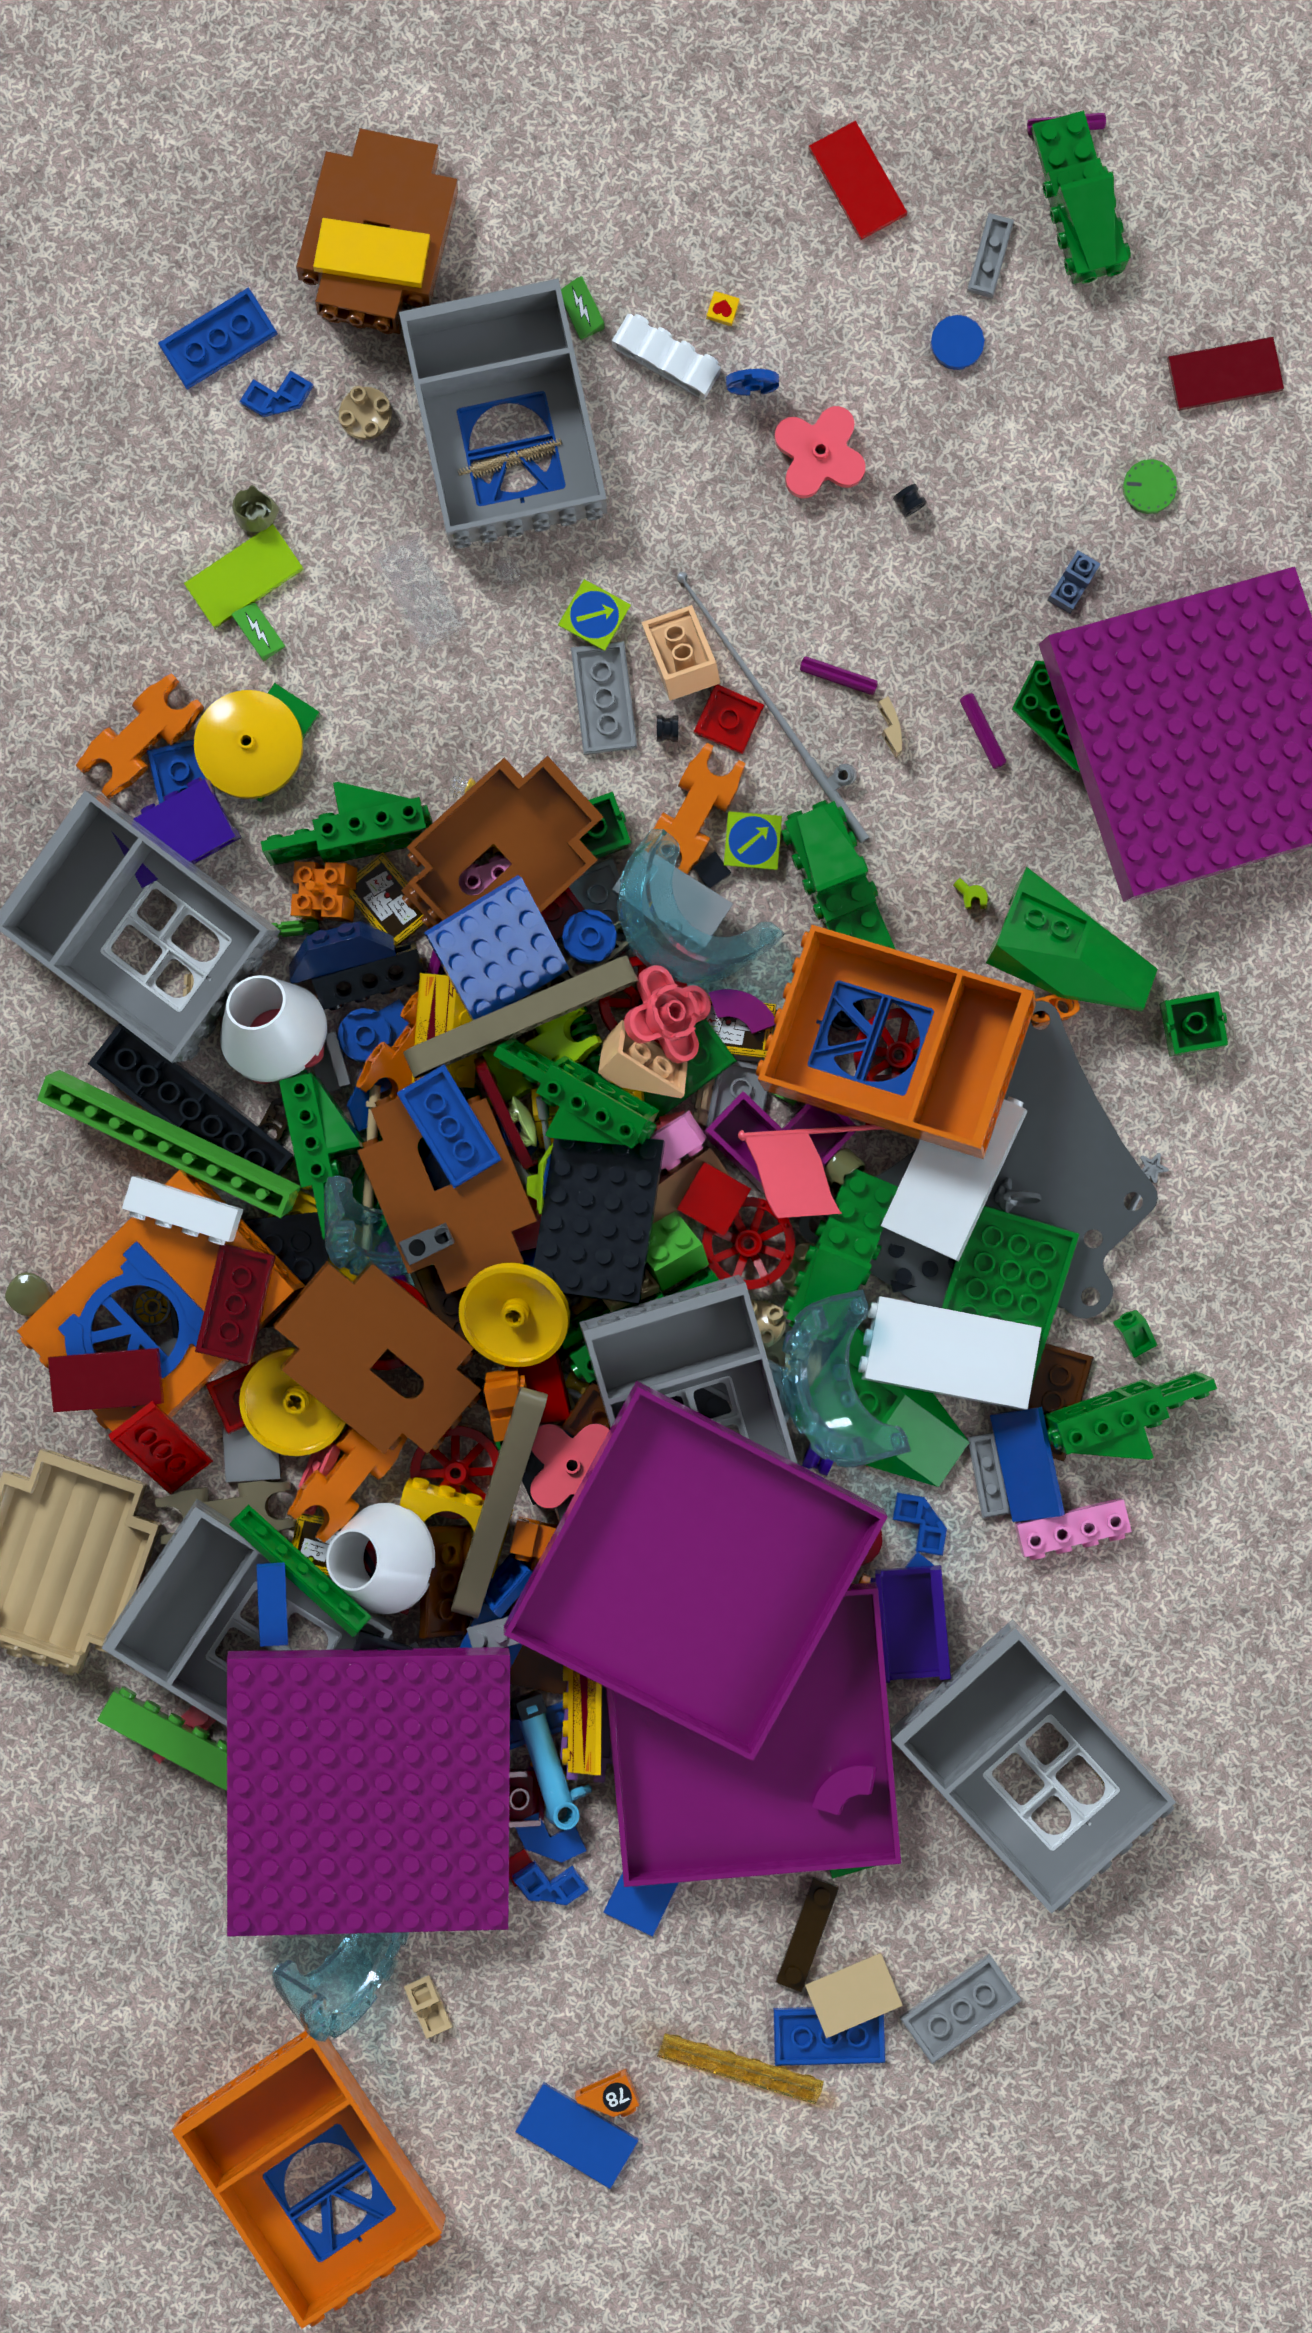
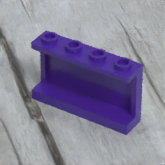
M201 777L190 781L187 784L188 788L179 793L177 790L163 797L165 801L157 806L150 804L140 810L141 815L133 818L193 864L200 862L242 838L238 829L232 827L212 789L213 784L208 779L202 780ZM112 831V833H113V835H114V837H115V839H116L118 845L120 846V848H121V850H122L124 856H126V854L128 853V851H129L130 849H129V848L127 847V845ZM144 863L141 864L134 874L141 888L153 884L159 879Z
M942 1566L876 1570L875 1577L870 1579V1583L876 1582L878 1587L886 1683H890L891 1680L940 1677V1680L951 1679Z

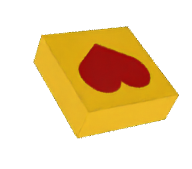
M714 291L706 319L732 327L740 298Z

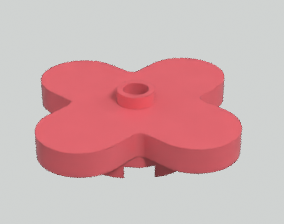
M840 406L829 407L822 412L814 425L798 417L785 418L777 425L774 436L775 444L782 453L793 459L787 470L785 483L788 491L795 497H812L819 491L823 482L827 480L840 487L850 488L856 486L863 479L866 468L865 461L861 454L847 446L855 425L854 418L847 409ZM815 449H823L825 453L817 454Z
M659 965L650 966L644 969L638 976L637 988L643 1004L628 1011L624 1019L625 1031L633 1041L640 1044L657 1039L669 1060L674 1063L687 1062L693 1059L698 1052L699 1042L694 1026L709 1015L711 1010L710 998L699 986L691 985L683 989L677 987L678 985L675 984L672 975L667 969Z
M546 1424L538 1428L532 1452L544 1464V1468L533 1479L530 1488L531 1496L537 1505L545 1509H554L561 1506L571 1495H575L609 1432L607 1427L601 1424H590L584 1427L574 1438L569 1437L556 1425ZM568 1462H577V1469L574 1471L568 1470Z

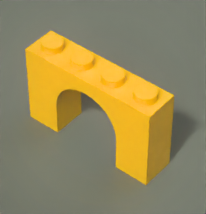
M416 1477L413 1479L409 1478L406 1482L399 1506L413 1511L421 1518L424 1524L427 1518L437 1512L451 1511L458 1513L470 1523L475 1532L484 1500L476 1494L468 1493L465 1495L455 1492L456 1490L450 1486L441 1485L438 1487L429 1484V1481ZM514 1509L512 1510L491 1578L494 1577Z

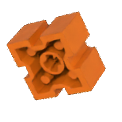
M295 861L293 883L299 885V893L292 894L290 915L301 920L315 919L323 921L324 917L331 921L353 922L355 900L349 898V890H356L357 868L347 863L325 862V866L316 862Z
M518 1367L486 1372L484 1393L495 1442L504 1440L521 1386L527 1388L525 1375L520 1376Z
M519 1516L515 1526L510 1553L515 1554V1559L531 1562L530 1568L534 1571L558 1525Z

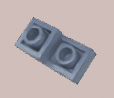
M1077 550L1049 596L1048 601L1071 614L1099 568L1100 563Z

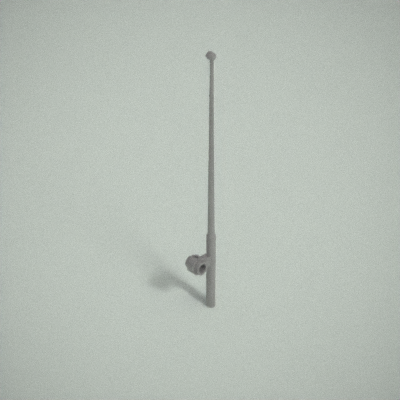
M680 572L677 577L678 582L684 584L800 753L831 802L835 801L837 807L842 806L847 818L846 823L859 842L862 843L869 838L868 834L837 792V789L841 786L850 785L856 780V769L850 764H841L839 767H836L831 777L828 778L686 582L687 573ZM844 770L848 773L846 780L842 777Z

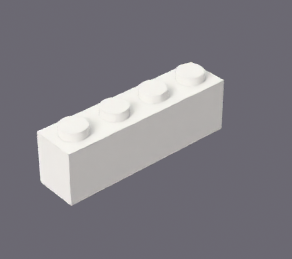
M139 1176L131 1177L122 1209L130 1211L129 1216L140 1220H145L146 1216L156 1219V1225L171 1229L173 1224L182 1227V1233L198 1237L199 1233L209 1236L208 1241L224 1245L225 1241H234L243 1213L241 1208Z

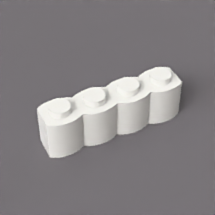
M627 314L612 339V348L677 386L682 387L696 397L705 400L720 375L721 367L718 365L719 362L708 354L704 356L697 354L694 346L686 341H681L680 343L673 340L672 334L664 328L659 327L657 330L649 326V321L643 316Z

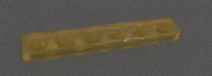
M665 2033L657 2054L659 2058L815 2105L822 2092L824 2081L816 2079L811 2075H802L789 2071L785 2067H776L763 2063L758 2059L739 2056L732 2051L719 2050L705 2043H696L683 2039L679 2035Z

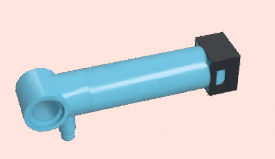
M531 1691L510 1699L514 1718L519 1721L545 1802L546 1817L551 1824L560 1829H571L578 1823L580 1817L579 1810L573 1804V1801L591 1793V1785L587 1784L569 1790L545 1716L547 1710L542 1694ZM566 1807V1817L563 1820H559L558 1812Z

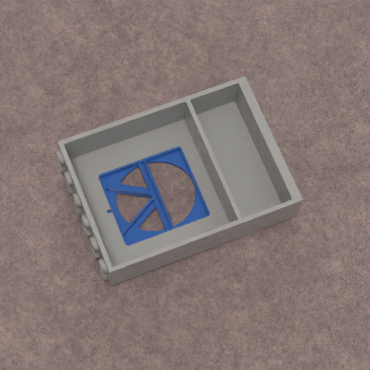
M559 278L399 312L450 547L466 548L471 545V542L482 540V543H490L496 541L499 536L518 537L527 530L534 529L535 532H541L550 529L551 525L561 523V526H569L575 524L576 520L587 518V520L592 521L602 518L603 514H607L605 489ZM501 404H518L529 408L543 420L550 433L469 451L471 432L477 420L487 410ZM551 438L555 443H557L556 439L558 442H560L559 438L561 439L562 444L555 446L556 454L553 451L554 455H552L551 463L546 472L532 458L531 462L529 459H527V462L523 457H519L522 465L537 480V484L529 489L520 492H505L500 489L507 470V461L503 463L501 470L499 468V472L495 469L496 473L494 472L492 481L489 484L481 477L477 476L475 478L472 472L459 476V473H461L460 469L462 472H464L463 468L467 471L466 467L470 470L469 466L474 461L493 456L496 457L497 455L500 457V454L502 456L505 454L508 458L510 452H516L518 455L517 451L526 450L533 446L536 447V445L540 446V444L543 445V443L546 444L549 441L553 443Z

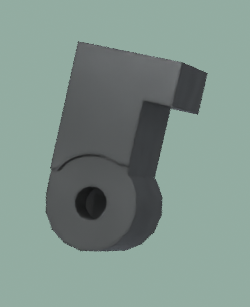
M444 1223L403 1240L398 1244L409 1266L454 1244L455 1241L447 1223Z

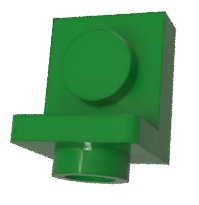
M1137 1310L1126 1312L1113 1322L1115 1328L1121 1333L1127 1349L1133 1358L1157 1346L1147 1320Z

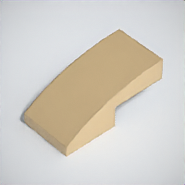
M887 696L878 702L877 708L889 726L883 730L882 737L896 758L902 751V734L897 713L890 698Z
M430 1975L404 1986L413 2012L417 2014L426 2039L453 2028Z

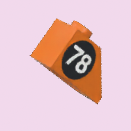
M626 2069L583 2087L575 2093L577 2103L612 2117L621 2115V2117L628 2116L634 2113L636 2107L639 2106V2097Z

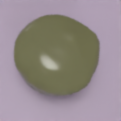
M253 485L247 490L239 491L232 503L237 524L247 532L264 531L272 525L279 512L276 502Z
M843 1148L835 1153L825 1166L824 1171L830 1188H837L838 1184H844L845 1175L850 1174L855 1169L862 1172L865 1170V1163L850 1149Z
M21 1273L9 1283L5 1293V1300L17 1313L24 1316H32L53 1295L50 1284L44 1278L34 1273Z

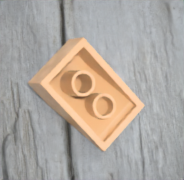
M692 605L641 622L661 681L670 701L720 684L715 658Z
M621 1020L603 1040L598 1073L604 1079L615 1083L619 1087L682 1098L685 1094L688 1062H672L664 1054L661 1045L654 1040L644 1044L633 1041L627 1035L624 1021Z

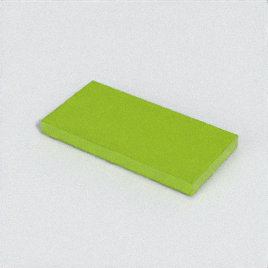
M272 524L184 582V585L214 629L231 619L232 613L258 601L304 569L274 524Z

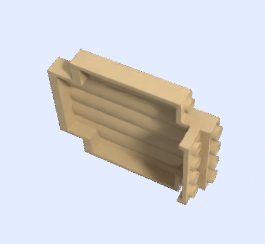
M45 1448L39 1450L30 1478L11 1471L2 1473L0 1479V1647L7 1649V1654L22 1658L25 1655L33 1658L32 1662L37 1665L48 1667V1664L59 1667V1672L73 1676L74 1673L78 1674L83 1670L92 1643L96 1644L95 1649L108 1653L102 1649L104 1639L143 1581L162 1526L160 1522L137 1515L147 1483Z

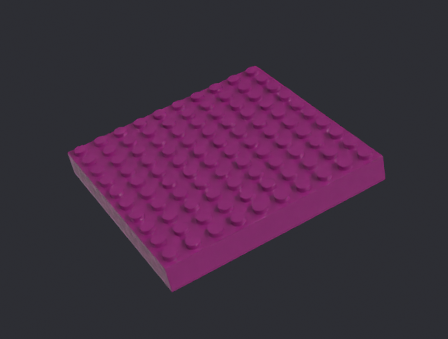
M1295 566L1048 635L1038 644L1123 903L1312 846V616Z
M636 1380L506 1620L504 1635L753 1761L888 1516L883 1508Z
M876 1582L850 1584L753 1761L606 1687L624 1887L901 1864L879 1595ZM855 1765L877 1766L872 1794H858L851 1797L845 1803L839 1815L812 1808L820 1787L833 1774Z
M508 1647L386 1649L387 1651H377V1649L353 1651V1649L228 1651L227 1937L508 1930L510 1652Z

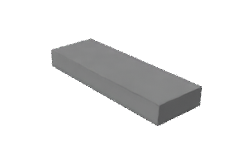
M988 213L967 292L993 298L1014 223L1013 219Z
M994 1433L967 1437L970 1442L969 1450L982 1518L1010 1514Z

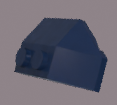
M363 920L355 923H344L337 928L326 931H316L312 935L306 936L289 964L290 982L294 984L395 956L394 937Z

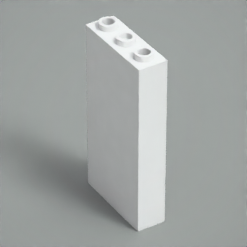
M1010 1096L1007 1100L1004 1099L984 1159L920 1140L881 1226L959 1262L1027 1114V1110L1022 1107L1024 1103Z
M881 1296L877 1297L875 1302L870 1303L868 1318H872L870 1329H866L863 1345H867L866 1355L861 1356L858 1372L862 1373L861 1379L1019 1410L1028 1409L1041 1327Z

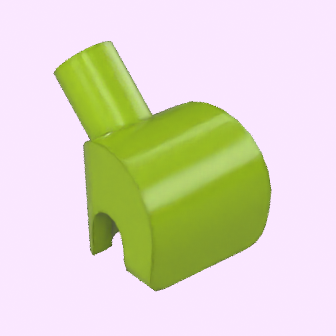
M961 878L953 884L963 895L965 909H971L972 901L975 899L980 901L981 909H987L988 894L982 886H969Z

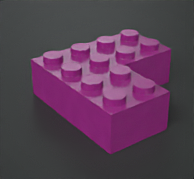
M742 1091L703 1132L707 1139L764 1193L756 1163L745 1141H741L738 1138V1133L741 1130L747 1133L857 1125L847 1116L804 1104L781 1128ZM856 1131L809 1134L823 1166Z

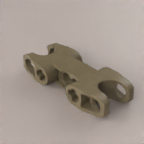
M256 1480L238 1483L239 1497L209 1500L208 1487L182 1490L173 1495L155 1499L156 1507H174L182 1513L183 1519L196 1499L230 1520H233L249 1504L277 1531L296 1526L295 1519L277 1518L268 1509L270 1497L274 1493L292 1489L291 1481ZM174 1533L160 1536V1544H167Z

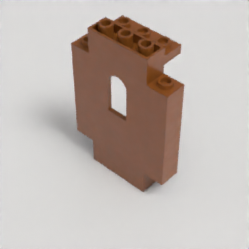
M359 128L352 157L326 151L296 265L298 280L308 285L319 284L315 300L317 315H321L322 318L332 323L344 322L360 329L368 327L377 329L384 334H400L402 324L399 312L402 311L403 302L417 308L431 305L458 196L457 179L436 174L439 161L438 144ZM322 218L361 224L369 223L393 229L430 234L422 287L417 288L314 272L313 265Z
M548 755L524 777L504 757L407 846L410 850V853L407 855L417 867L422 864L425 869L418 875H415L401 890L405 894L402 900L412 910L416 907L423 914L420 919L430 929L519 875L522 877L541 913L597 861L596 857L580 839L603 816ZM494 844L512 865L480 894L468 895L464 893L459 886L460 875Z
M480 1095L466 1101L502 1160L456 1188H453L451 1184L434 1191L418 1152V1143L423 1136L400 1098L391 1100V1097L388 1096L376 1101V1107L371 1109L383 1140L379 1142L376 1137L363 1142V1149L358 1150V1153L408 1274L434 1264L445 1292L449 1294L466 1287L476 1274L492 1265L524 1263L525 1261L512 1231L536 1222L537 1218L488 1099L484 1098L481 1100ZM447 1223L455 1243L408 1266L398 1243L425 1230Z
M326 1261L273 1324L277 1331L297 1346L281 1365L282 1371L383 1454L388 1449L393 1451L402 1440L400 1437L402 1433L427 1454L431 1449L435 1451L443 1443L445 1432L449 1428L454 1429L463 1418L461 1414L467 1406L472 1408L481 1397L478 1394L481 1391L480 1387L460 1368L458 1369L459 1365L465 1366L472 1358L473 1353L471 1351L474 1347L372 1261L366 1265L354 1281L350 1280L329 1261ZM387 1349L422 1377L424 1386L418 1396L414 1398L401 1396L370 1370Z

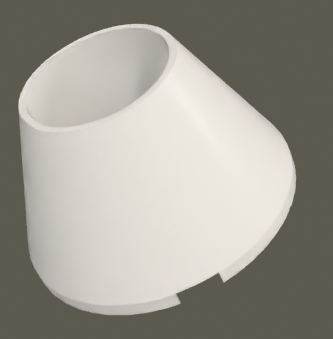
M263 975L248 977L239 982L228 996L220 1029L221 1050L229 1065L248 1079L259 1082H275L290 1078L306 1068L305 1065L314 1055L318 1056L327 1035L326 1014L318 999L310 991L299 985ZM280 1009L277 1016L267 1024L250 1027L255 1018L263 1012Z
M378 1503L359 1511L334 1537L327 1550L326 1564L329 1575L335 1584L362 1608L378 1614H393L413 1606L428 1589L431 1569L435 1567V1550L430 1532L417 1514L394 1503ZM369 1540L373 1543L377 1554V1566L372 1578L367 1574L363 1561L364 1550Z

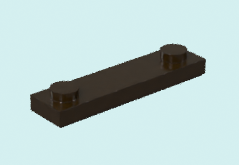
M816 1877L812 1878L775 1980L776 1983L802 1992L839 1886Z

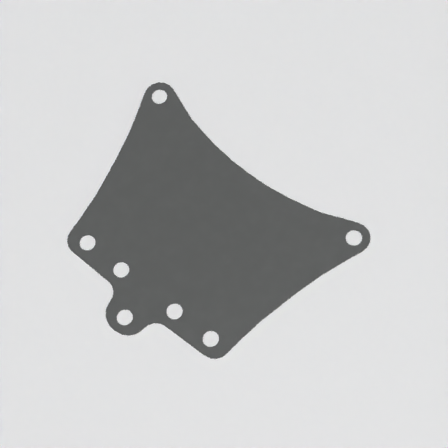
M1036 1001L1033 1014L1037 1011H1045L1050 1017V1023L1045 1029L1039 1030L1034 1028L1030 1021L1004 1098L1007 1100L1010 1096L1023 1102L1022 1107L1027 1110V1114L985 1205L1001 1210L994 1201V1194L1002 1181L1006 1178H1011L1012 1188L1006 1189L1005 1193L1011 1191H1032L1039 1193L1042 1200L1038 1203L1025 1204L1023 1207L1013 1206L1009 1213L1080 1234L1057 1307L1064 1308L1078 1318L1087 1319L1103 1312L1110 1304L1113 1296V1285L1104 1271L1103 1263L1106 1255L1155 1208L1158 1194L1152 1182L1121 1141L1096 1098L1078 1062L1057 1009L1049 1002ZM915 1150L891 1168L876 1176V1178L899 1187ZM1131 1192L1140 1194L1143 1199L1142 1206L1137 1211H1130L1124 1205L1125 1196ZM813 1216L800 1217V1232L805 1239L816 1244L818 1236L809 1228V1221ZM883 1228L878 1244L882 1245L880 1253L876 1260L871 1259L870 1264H872L871 1274L891 1285L890 1280L896 1281L895 1274L897 1270L907 1268L912 1274V1279L907 1284L917 1287L899 1292L917 1304L941 1308L952 1273V1269L948 1265L949 1257ZM1095 1229L1101 1232L1103 1241L1100 1246L1090 1248L1085 1244L1084 1236L1087 1231ZM890 1244L904 1247L905 1252L903 1256L899 1258L892 1257L888 1251ZM933 1261L937 1264L938 1272L934 1277L923 1275L922 1266L925 1262ZM1089 1287L1097 1289L1100 1293L1098 1303L1093 1306H1088L1081 1300L1082 1292Z

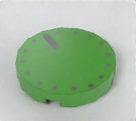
M1154 459L1142 460L1134 464L1126 473L1122 485L1123 495L1137 512L1144 514L1159 513L1167 508L1175 498L1177 491L1176 476L1172 469L1161 461Z

